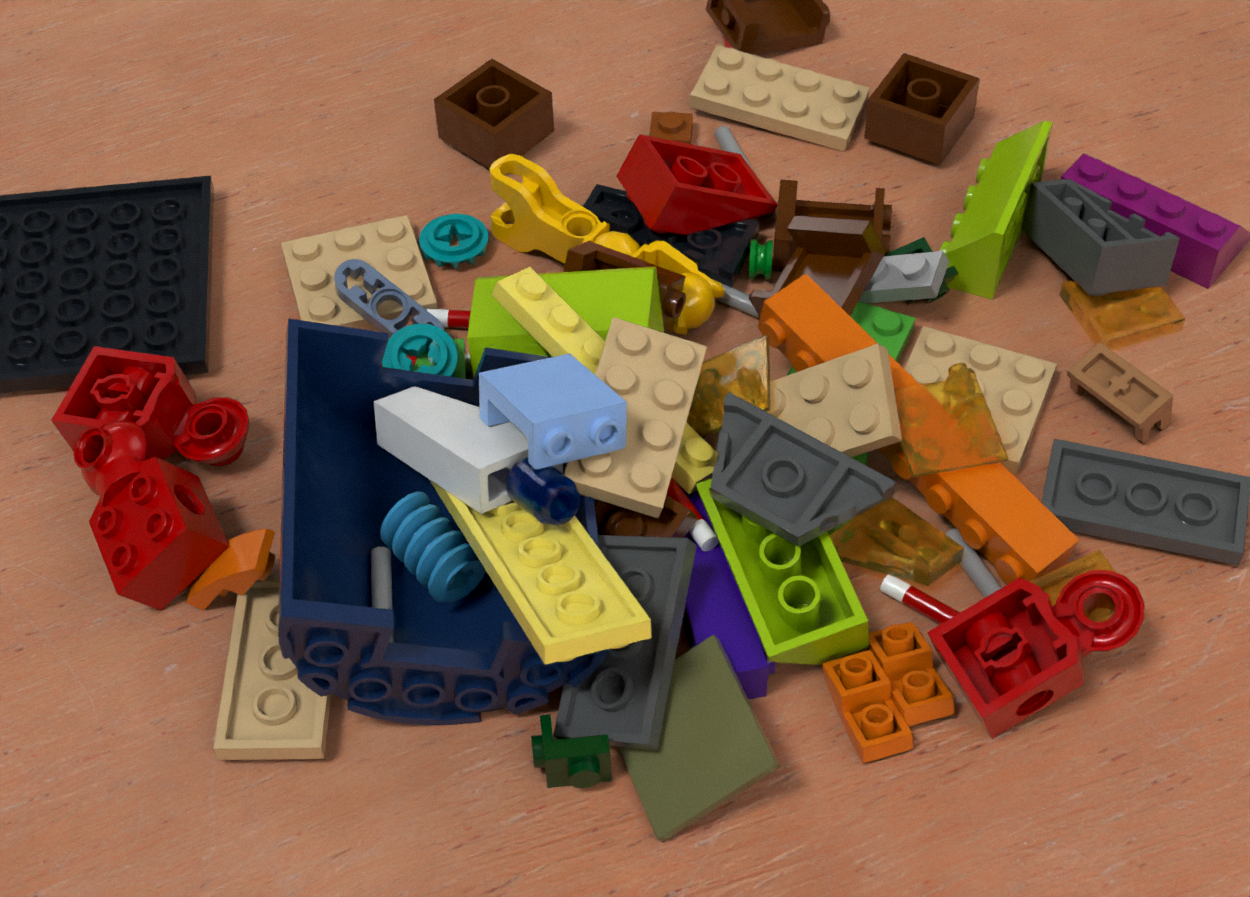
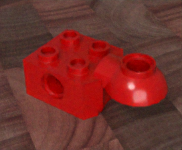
M96 346L93 347L51 419L73 451L78 438L89 427H101L107 423L126 420L138 424L145 433L147 443L145 460L154 457L165 460L174 452H180L187 459L213 466H225L239 458L243 452L250 427L247 409L237 400L220 397L211 398L196 404L195 391L174 357Z
M121 420L104 424L101 427H89L78 438L73 456L74 462L81 468L83 479L90 489L100 497L89 520V524L117 595L162 611L230 547L199 476L157 457L145 460L147 443L145 433L138 424Z
M1091 570L1075 576L1062 588L1054 606H1052L1049 594L1043 592L1040 586L1019 577L927 633L939 658L991 739L1084 685L1083 658L1092 652H1108L1122 647L1137 635L1144 620V600L1138 587L1126 576L1110 570ZM1099 608H1107L1114 612L1108 620L1103 622H1094L1088 619L1089 614Z

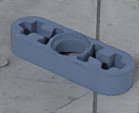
M351 259L343 262L336 269L334 281L338 297L380 332L388 333V338L401 328L406 327L411 315L414 316L412 324H430L444 330L442 323L367 262ZM360 275L363 276L364 288L372 294L368 304H365L367 302V293L359 286L355 285L348 289V276L353 279H357ZM394 300L402 306L403 311L396 319L386 320L378 315L376 309L381 302Z

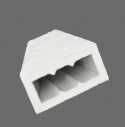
M416 386L374 401L377 444L480 514L563 479V463L534 469L528 462V439L526 435L511 421L487 426L480 419V407Z

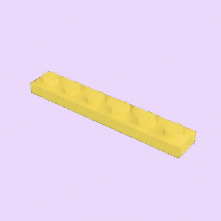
M531 267L497 281L491 295L552 357L570 353L592 373H596L605 341ZM686 422L671 477L688 494H691L697 490V483L712 478L714 466L717 462V452Z

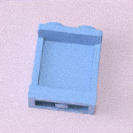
M570 353L479 373L480 419L487 426L511 421L523 432L528 439V462L534 469L623 449L626 446L627 401Z

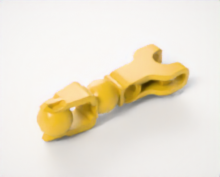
M516 154L505 155L494 161L491 165V189L506 201L491 214V232L496 239L518 252H530L533 249H538L565 264L568 249L591 241L686 276L682 290L686 294L685 305L679 317L675 319L673 330L678 334L686 335L687 329L697 328L707 322L715 308V299L724 297L725 289L721 283L698 271L695 262L667 242L655 241L640 247L626 233L609 232L610 225L605 221L601 223L594 213L563 195L552 177L541 166ZM510 173L520 176L522 183L505 176V174ZM514 221V224L508 225L506 222Z

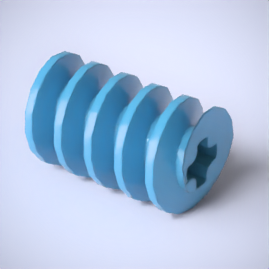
M424 492L408 494L390 509L383 520L380 530L381 540L389 549L393 550L394 555L401 562H404L405 567L412 575L416 576L424 588L428 589L429 594L437 602L449 603L467 596L482 580L486 572L479 559L476 560L477 555L470 544L465 543L466 538L460 531L453 530L454 525L448 518L441 517L442 512L436 505L430 504V499Z

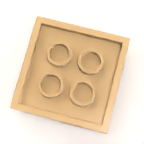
M408 215L281 242L300 319L303 321L364 330L377 329L345 304L336 293L335 271L340 264L351 259L367 262L423 308L438 309ZM360 275L357 279L348 276V289L355 285L359 286L367 293V302L365 304H368L372 294L364 288L363 276ZM385 300L378 305L376 311L383 319L393 320L401 315L403 308L394 300ZM413 315L410 316L408 322L412 321Z
M923 326L904 369L1007 470L1017 475L1053 382L1057 363Z

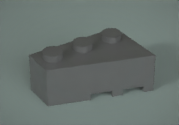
M1071 179L1031 183L1021 230L1077 282L1083 291L1089 295L1104 296L1110 292L1167 285L1179 237L1170 232L1164 233L1163 236H1158L1144 228L1146 219L1136 214L1130 215L1129 219L1110 210L1112 201Z

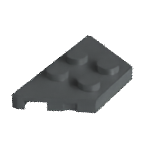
M730 392L725 396L723 423L717 444V462L714 466L711 483L712 498L799 547L888 500L894 495L896 481Z

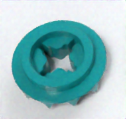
M447 214L435 218L425 225L420 233L419 243L425 260H434L438 268L451 263L457 269L459 263L466 262L473 265L476 256L486 255L489 235L486 226L477 218L466 214ZM452 235L457 236L459 246H450V240H453Z
M412 324L401 328L389 338L382 359V366L413 371L412 360L407 356L420 357L429 348L428 358L432 365H421L414 372L454 377L459 359L453 339L444 330L430 324Z

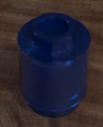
M525 458L515 465L508 476L506 490L509 498L539 522L548 525H563L570 521L577 513L580 506V495L573 480L554 466L534 469L529 464L528 458Z

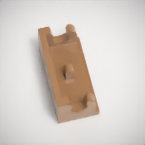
M1099 342L1067 370V376L1070 378V387L1073 391L1082 395L1084 390H1087L1135 426V437L1142 443L1146 444L1150 437L1149 431L1153 425L1160 431H1163L1171 424L1173 395L1103 343Z

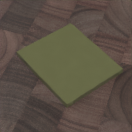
M714 634L674 661L658 750L618 747L656 838L662 843L781 767L719 638Z

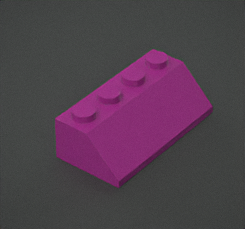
M1085 153L1061 176V179H1071L1112 201L1110 210L1129 219L1130 215L1136 214L1146 219L1144 228L1158 236H1163L1164 233L1170 232L1179 237L1171 272L1207 289L1210 288L1250 241V232L1242 226Z

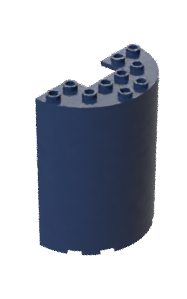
M288 318L285 359L278 639L283 658H289L298 669V679L320 697L332 693L337 697L347 700V710L376 719L417 725L481 722V713L507 708L514 715L548 703V693L566 683L573 687L582 683L603 662L610 649L578 656L567 662H554L545 665L487 571L476 588L467 596L454 602L441 603L437 602L429 594L428 589L420 584L416 576L411 574L405 567L404 562H401L394 555L393 550L390 549L393 609L372 607L371 550L376 547L388 548L381 540L380 530L386 515L399 500L414 492H424L430 499V504L436 505L442 512L441 517L448 518L454 525L453 530L462 533L430 480L377 444L374 401L416 386L479 407L480 372L551 357L485 347L473 380L380 367L388 343V333ZM568 462L563 463V476ZM562 480L552 484L599 548L594 498L560 488ZM392 632H393V643H392V642H389L390 637H391V635H392Z

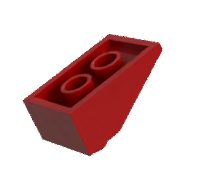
M642 134L638 135L616 175L627 192V197L635 204L643 216L646 226L660 234L671 232L688 235L772 213L778 206L741 154Z

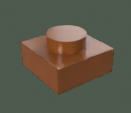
M652 112L649 136L691 144L693 113Z

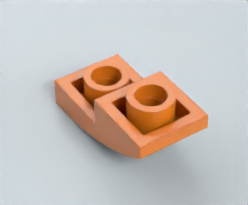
M264 528L227 540L230 547L192 581L186 603L205 610L218 595L224 597L230 590L243 596L257 580L264 582L275 561V554L270 552L275 532Z
M913 622L890 625L885 629L868 633L867 650L873 652L889 678L892 700L908 726L955 714L954 697L933 668L932 649Z
M871 650L822 663V671L832 699L862 763L913 749V733L893 702L891 682Z

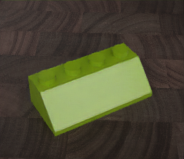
M1044 120L996 143L990 159L982 158L976 176V183L978 184L977 186L970 185L966 193L963 205L965 213L957 212L950 237L953 239L951 242L944 240L940 251H944L949 260L947 268L955 266L959 273L948 284L949 288L993 299L1022 232L1021 226L1031 183L1042 182L1053 122Z
M656 266L538 274L604 341H606L613 317L664 333ZM508 276L478 277L475 280L467 335L473 378L485 347L552 357L491 295L497 281Z
M712 478L696 484L698 494L769 662L822 665V663L868 648V619L828 531L798 547L713 499L711 494Z

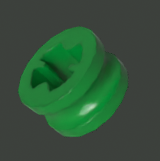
M751 239L750 279H755L756 275L762 274L765 279L771 280L773 240H768L766 244L761 245L757 240Z

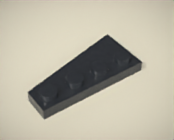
M596 184L583 205L584 208L594 213L601 223L605 221L610 225L609 232L626 233L640 247L655 241L667 242L695 262L698 271L731 288L750 253L751 239L756 240L759 234V222L750 219L688 235L671 232L660 234L646 226L643 216L635 204L627 197L626 191Z

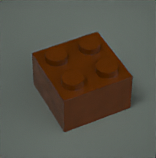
M903 53L867 101L864 139L941 165L974 118L980 78Z
M490 59L434 99L438 137L488 168L491 167L494 161L505 155L516 154L522 156L554 132L552 92L494 59Z

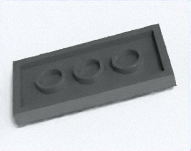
M1054 439L1041 503L1070 531L1239 565L1244 553L1250 497V477Z
M598 535L600 551L651 619V638L630 643L622 648H610L603 662L582 683L576 687L566 683L562 691L553 736L557 739H568L608 734L609 746L658 750L697 545L688 538Z

